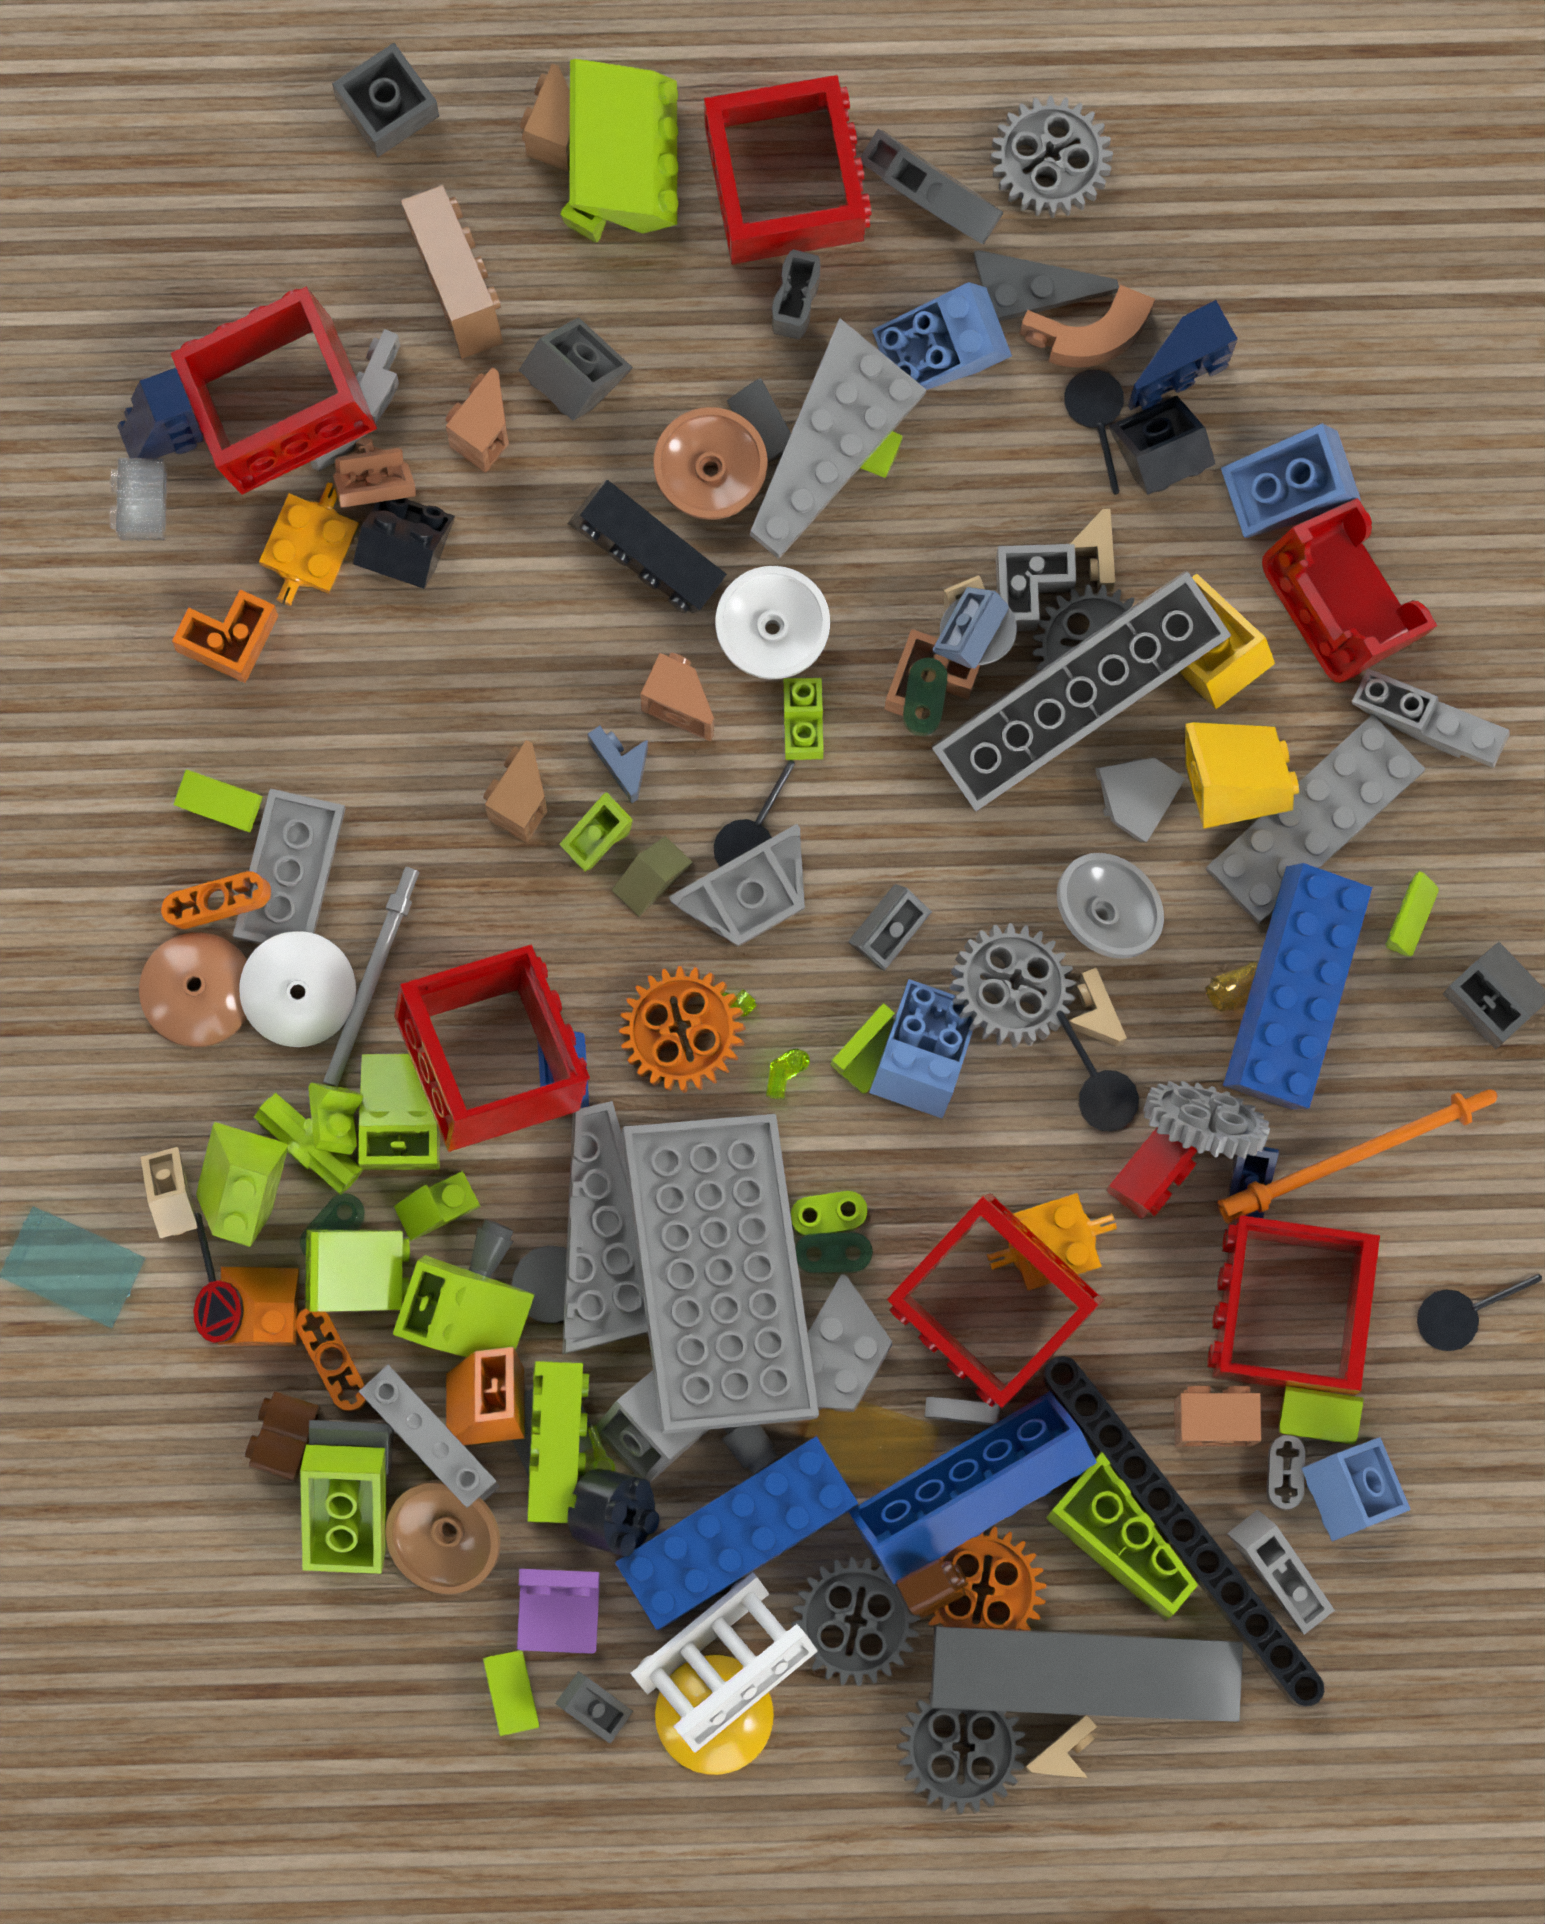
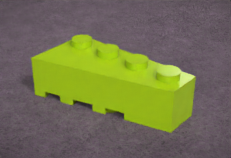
M535 1361L527 1522L568 1523L569 1507L575 1508L578 1495L573 1494V1491L577 1484L578 1476L585 1475L586 1453L579 1452V1438L586 1437L587 1413H581V1398L588 1397L589 1374L583 1373V1363Z
M1101 1452L1096 1458L1097 1463L1083 1473L1046 1519L1166 1622L1175 1614L1198 1584L1170 1545L1165 1543L1155 1529L1153 1521L1147 1513L1142 1511L1131 1496L1132 1492L1124 1481L1118 1478L1111 1468L1110 1462Z

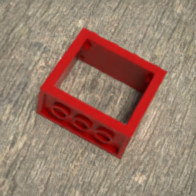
M838 75L704 98V127L731 265L788 255L793 249L806 252L864 241L865 228H870L869 216L872 215L868 193L861 194L863 192L862 180H864L863 164L861 157L854 158L856 157L855 145L857 144L854 122H849L848 109H850V100L847 86L840 87ZM827 109L830 115L845 190L846 205L765 221L743 223L725 127Z

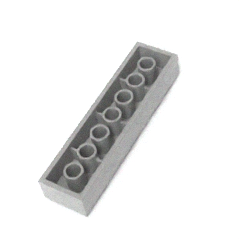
M1184 571L931 747L974 810L978 811L1222 643L1231 634L1187 571Z

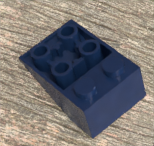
M1217 300L1180 319L1134 384L1128 404L1130 411L1139 406L1143 410L1148 409L1162 400L1161 395L1173 389L1176 393L1182 392L1195 384V378L1205 373H1208L1209 376H1214L1229 366L1228 362L1231 360L1238 338Z

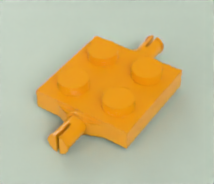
M326 483L319 502L306 501L290 493L288 494L261 555L259 565L277 572L285 580L276 598L280 603H283L288 590H290L285 600V605L291 606L299 586L313 587L330 594L359 523L340 515L333 509L338 497L334 487L329 498L333 489L332 483Z
M1078 1193L1013 1213L1077 1274L1102 1267L1095 1248V1236L1117 1230L1116 1223L1103 1227L1100 1226L1115 1220L1112 1213L1090 1221L1083 1211ZM1009 1242L1007 1249L987 1254L988 1261L1003 1257L1002 1260L989 1264L991 1270L1013 1263L1022 1275L1026 1291L1052 1283Z

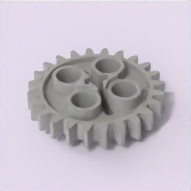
M1052 96L1048 97L1046 106H1041L1039 100L1033 98L1031 110L1021 103L1018 109L1019 117L1009 112L1006 118L1009 126L999 124L997 133L1002 138H993L992 147L998 151L991 153L990 162L999 165L993 168L992 174L993 177H1004L999 182L1000 191L1011 188L1008 198L1009 202L1019 197L1022 199V211L1032 204L1035 205V216H1039L1043 208H1048L1050 217L1054 218L1056 209L1061 207L1065 215L1069 216L1071 204L1074 203L1077 208L1083 210L1085 206L1084 196L1089 200L1095 201L1097 192L1094 187L1098 189L1105 188L1106 180L1102 176H1110L1111 166L1106 164V162L1112 161L1113 152L1104 149L1110 145L1111 139L1106 136L1099 137L1104 131L1105 125L1103 123L1092 125L1095 116L1093 111L1085 116L1081 115L1082 103L1077 104L1072 110L1068 108V98L1066 97L1060 106H1055ZM1052 127H1061L1067 132V135L1062 138H1055L1048 130ZM1074 140L1080 141V144L1069 146ZM1021 145H1029L1035 150V153L1031 156H1023L1017 152L1016 148ZM1045 153H1049L1052 157L1059 154L1058 161H1054L1052 157L1044 160ZM1078 157L1083 159L1087 166L1082 169H1075L1069 165L1068 160ZM1035 167L1032 172L1028 174L1023 173L1024 169L1027 170ZM1040 176H1049L1054 180L1055 184L1051 187H1042L1036 182V179Z
M1012 923L1008 924L1003 934L997 925H993L989 936L983 930L979 931L976 936V942L969 939L964 946L966 952L960 951L955 960L960 965H954L950 974L958 979L953 980L949 987L951 990L960 993L955 996L952 1003L965 1006L959 1017L960 1019L969 1016L973 1018V1022L969 1027L971 1031L979 1026L984 1028L983 1040H986L993 1033L996 1034L998 1046L1002 1044L1006 1037L1010 1038L1013 1048L1018 1046L1022 1037L1027 1045L1031 1046L1036 1040V1035L1044 1041L1050 1034L1049 1029L1055 1032L1058 1030L1061 1023L1056 1013L1059 1010L1063 1011L1066 1017L1070 1013L1065 1006H1070L1075 997L1067 992L1074 988L1076 982L1065 979V977L1070 974L1073 968L1072 966H1061L1060 962L1066 954L1062 952L1054 955L1052 952L1056 943L1054 940L1046 945L1041 943L1042 931H1039L1032 938L1029 936L1027 925L1023 927L1019 934L1015 933ZM990 957L1000 958L1006 968L999 969L991 963ZM1027 967L1037 968L1041 972L1042 978L1032 977L1028 973ZM980 975H983L987 980H982ZM1009 981L1014 982V988L1016 990L1011 989V982ZM1039 990L1044 991V992H1045V996H1043V995L1039 992ZM990 992L997 997L998 1004L988 1003L982 993ZM1020 1002L1031 1004L1034 1007L1035 1014L1024 1012L1020 1007Z
M1168 1081L1167 1086L1159 1083L1157 1088H1151L1143 1109L1145 1111L1144 1118L1150 1119V1126L1158 1127V1134H1169V1141H1179L1183 1143L1184 1148L1196 1147L1198 1153L1201 1154L1205 1150L1210 1151L1214 1157H1218L1219 1153H1223L1230 1159H1233L1234 1153L1242 1158H1246L1247 1153L1256 1156L1257 1151H1263L1270 1132V1128H1268L1269 1121L1263 1120V1113L1254 1112L1256 1108L1254 1105H1244L1243 1098H1234L1230 1096L1228 1091L1219 1093L1213 1086L1209 1089H1204L1199 1083H1196L1194 1087L1184 1081H1181L1180 1086L1171 1081Z

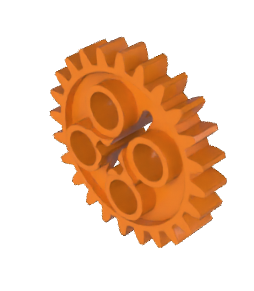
M678 966L676 977H671L666 969H662V981L657 982L654 977L649 975L648 982L650 988L646 990L637 985L635 988L641 997L638 1000L626 999L627 1003L633 1008L632 1013H621L620 1016L629 1022V1026L620 1028L619 1033L630 1037V1040L624 1042L621 1047L624 1051L634 1050V1053L627 1061L631 1065L642 1062L637 1073L644 1077L652 1072L650 1083L653 1086H656L663 1078L667 1091H671L675 1082H678L681 1091L686 1093L689 1082L692 1081L699 1090H702V1078L707 1076L715 1084L717 1079L714 1071L719 1069L728 1074L729 1069L724 1061L726 1059L738 1060V1056L731 1049L732 1046H744V1042L736 1037L735 1033L746 1030V1026L743 1023L735 1022L734 1019L744 1013L741 1008H730L737 1000L734 993L722 996L727 988L723 981L713 987L715 976L709 972L703 980H700V971L696 967L693 968L689 977L686 976L682 966ZM697 996L704 998L705 1005L701 1012L697 1014L687 1013L686 1005L691 998ZM672 997L677 998L682 1020L687 1026H691L686 1029V1036L694 1055L692 1062L687 1060L683 1039L674 1032L679 1029V1024L670 1002ZM657 1008L667 1009L668 1017L663 1024L659 1026L650 1024L649 1017L653 1010ZM704 1033H712L716 1039L714 1046L707 1051L698 1050V1038ZM669 1044L677 1045L679 1053L676 1059L672 1062H662L660 1059L661 1050Z
M996 1526L992 1527L988 1536H984L982 1532L979 1536L971 1538L954 1548L947 1555L941 1557L943 1561H951L955 1565L960 1556L969 1555L977 1562L976 1574L972 1577H966L968 1585L963 1587L966 1593L965 1597L970 1603L969 1611L964 1616H955L950 1612L948 1605L933 1612L935 1616L929 1621L928 1625L934 1626L940 1623L943 1627L1031 1630L1026 1620L1040 1619V1616L1032 1610L1033 1606L1044 1605L1046 1602L1036 1596V1591L1046 1588V1584L1035 1582L1034 1578L1044 1570L1043 1568H1031L1030 1563L1037 1555L1032 1553L1024 1556L1021 1553L1026 1544L1024 1540L1015 1546L1011 1545L1012 1532L1010 1531L1002 1539L997 1538L998 1531ZM986 1555H990L992 1562L986 1585L992 1588V1595H986L983 1598L980 1622L975 1625L972 1622L978 1594L972 1591V1584L980 1583L984 1558ZM1001 1563L1010 1564L1015 1569L1016 1578L1009 1586L1000 1584L995 1578V1569ZM993 1602H1000L1007 1607L1008 1617L1001 1625L992 1623L987 1617L988 1606Z

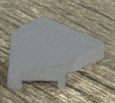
M1154 757L1135 759L1129 762L1095 768L1097 780L1101 781L1105 802L1104 816H1110L1111 822L1139 842L1147 843L1185 778Z

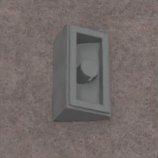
M759 378L729 398L727 403L732 412L744 417L758 431L765 444L768 463L782 456L791 432L765 384Z
M895 884L850 938L849 944L885 971L932 911L908 888Z

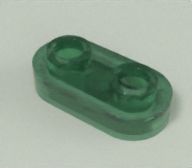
M934 658L918 660L913 664L909 673L903 722L908 731L918 736H926L933 733L941 722L948 674L945 666ZM925 671H931L935 674L936 678L932 682H925L921 674ZM919 708H925L929 711L930 716L922 720L916 716L915 712Z
M339 1194L333 1197L303 1231L300 1238V1248L303 1254L306 1256V1230H358L365 1220V1208L362 1202L351 1194ZM343 1206H349L352 1209V1215L347 1220H342L338 1217V1211Z
M859 1233L808 1234L798 1241L795 1248L798 1266L804 1272L810 1274L861 1272L870 1264L873 1255L870 1241ZM849 1247H856L860 1251V1257L857 1260L852 1261L846 1257L845 1252ZM809 1249H819L822 1254L821 1258L815 1262L810 1261L806 1255Z

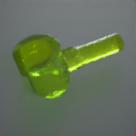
M742 989L736 995L737 1000L730 1008H741L744 1014L740 1017H745L757 1004L755 999ZM724 992V994H723L722 996H726V995H728L729 993Z
M596 1425L587 1427L595 1457L592 1469H596L600 1462L606 1461L611 1464L612 1471H616L614 1461L606 1456Z

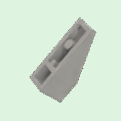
M1258 1509L1227 1533L1252 1570L1304 1635L1335 1611L1277 1525Z

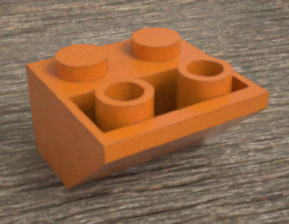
M514 1347L475 1351L446 1373V1427L463 1445L525 1438L524 1367Z

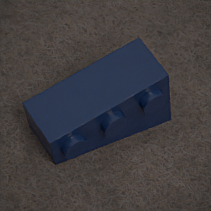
M176 367L139 381L131 397L133 407L125 409L126 421H120L117 426L133 467L172 452H176V454L190 452L198 446L197 443L204 441Z

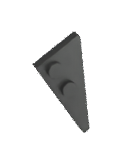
M981 250L974 251L973 253L981 286L987 288L999 322L1025 316L1027 310L1037 313L1115 294L1119 289L1117 279Z

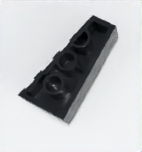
M608 479L592 490L567 523L605 550L615 561L637 573L638 578L654 590L659 589L669 596V603L683 613L689 611L693 614L700 611L727 575Z

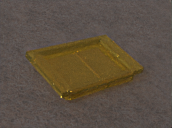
M860 1401L854 1412L835 1411L824 1408L819 1410L818 1418L810 1420L801 1445L817 1436L842 1478L883 1491L929 1463L940 1427Z

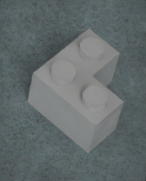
M1075 544L998 546L996 553L997 593L1012 610L1016 619L1017 631L1037 630L1039 623L1038 593H1068L1075 587Z

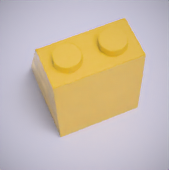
M1196 722L1185 724V768L1203 829L1293 810L1294 795L1299 794L1298 780L1294 771H1288L1286 763L1290 762L1287 743L1285 740L1279 741L1275 727Z

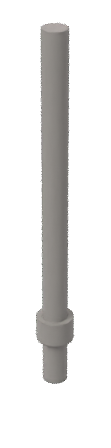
M405 867L395 894H391L385 908L388 910L387 916L356 994L354 1006L347 1018L323 1081L328 1085L336 1087L339 1085L402 917H407L412 904V901L409 899L420 873L415 869Z

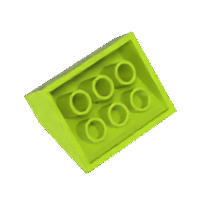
M576 58L570 60L571 207L642 234L677 225L678 90L676 80L652 70Z

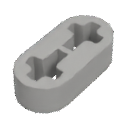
M927 1397L924 1417L934 1420L992 1426L999 1422L1000 1406L995 1404L991 1407L984 1402Z
M1280 1436L1272 1442L1268 1451L1267 1498L1273 1507L1283 1511L1291 1510L1299 1505L1304 1494L1305 1476L1302 1468L1305 1467V1448L1302 1442L1295 1436ZM1284 1442L1290 1443V1449L1297 1451V1457H1293L1289 1461V1470H1283V1457L1276 1455V1450L1283 1448ZM1283 1475L1289 1476V1489L1296 1491V1495L1290 1497L1288 1503H1282L1281 1496L1275 1495V1489L1282 1487Z

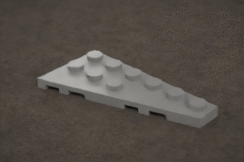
M840 318L750 531V536L778 559L926 393V389Z
M613 1101L581 1108L578 1112L572 1113L562 1355L648 1333L622 1133Z

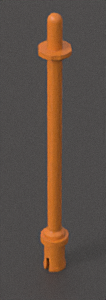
M1487 1089L1465 1099L1462 1094L1457 1092L1451 1095V1105L1267 1185L1257 1181L1248 1184L1246 1190L1218 1200L1220 1214L1224 1221L1229 1224L1240 1215L1245 1216L1256 1210L1262 1213L1269 1209L1272 1199L1454 1120L1458 1119L1464 1126L1472 1123L1471 1113L1495 1103L1498 1095L1496 1091Z

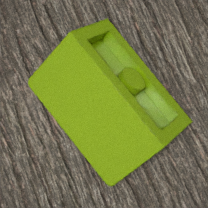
M884 1003L830 1063V1066L862 1094H866L872 1086L894 1022L893 1016L895 1013Z

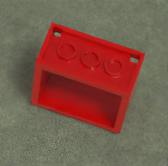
M307 286L302 289L291 290L284 294L281 299L267 306L256 307L247 316L233 323H224L218 326L214 332L200 339L187 341L180 349L170 353L216 468L241 495L377 429L331 316ZM313 332L338 393L230 445L206 384Z
M532 944L405 982L399 986L394 1018L448 1152L580 1110L583 1096L586 1095V1084L590 1079L586 1069L587 1063L583 1057L578 1058L574 1048L576 1038L573 1028L569 1023L564 1024L560 1014L562 1012L560 997L555 989L550 990L546 980L548 978L546 963L542 962L541 957L536 956ZM518 990L555 1083L467 1110L430 1017Z
M991 1193L982 1196L886 1299L893 1305L889 1311L905 1326L908 1323H912L921 1332L918 1338L928 1349L934 1353L940 1350L950 1359L947 1366L959 1378L964 1380L966 1377H969L978 1386L975 1392L984 1402L991 1407L997 1404L1001 1408L1016 1396L1104 1301L1090 1285ZM982 1218L1079 1308L1007 1386L910 1296Z
M1242 1215L1232 1225L1229 1224L1228 1229L1224 1230L1222 1252L1228 1253L1227 1263L1220 1267L1217 1280V1290L1223 1291L1222 1302L1215 1306L1212 1319V1329L1218 1330L1217 1341L1214 1340L1213 1344H1210L1207 1358V1367L1213 1368L1212 1378L1279 1388L1290 1386L1355 1396L1361 1392L1380 1235ZM1247 1238L1353 1254L1338 1378L1231 1363Z

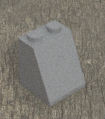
M653 1370L622 1395L594 1427L634 1474L639 1478L648 1480L650 1483L708 1431L698 1430L662 1434Z

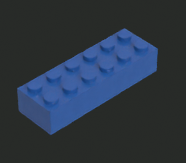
M1306 863L1286 866L1223 1083L1224 1087L1291 1110L1310 1108L1373 887Z
M1051 1391L848 1512L865 1544L894 1585L898 1579L937 1558L947 1555L954 1548L971 1538L979 1536L984 1530L1004 1518L1014 1515L1019 1509L1039 1497L1047 1495L1051 1490L1069 1479L1079 1476L1086 1469L1096 1464L1097 1461L1081 1429Z
M816 1436L635 1549L630 1556H624L615 1563L655 1629L659 1631L848 1513V1511L858 1506L859 1503Z

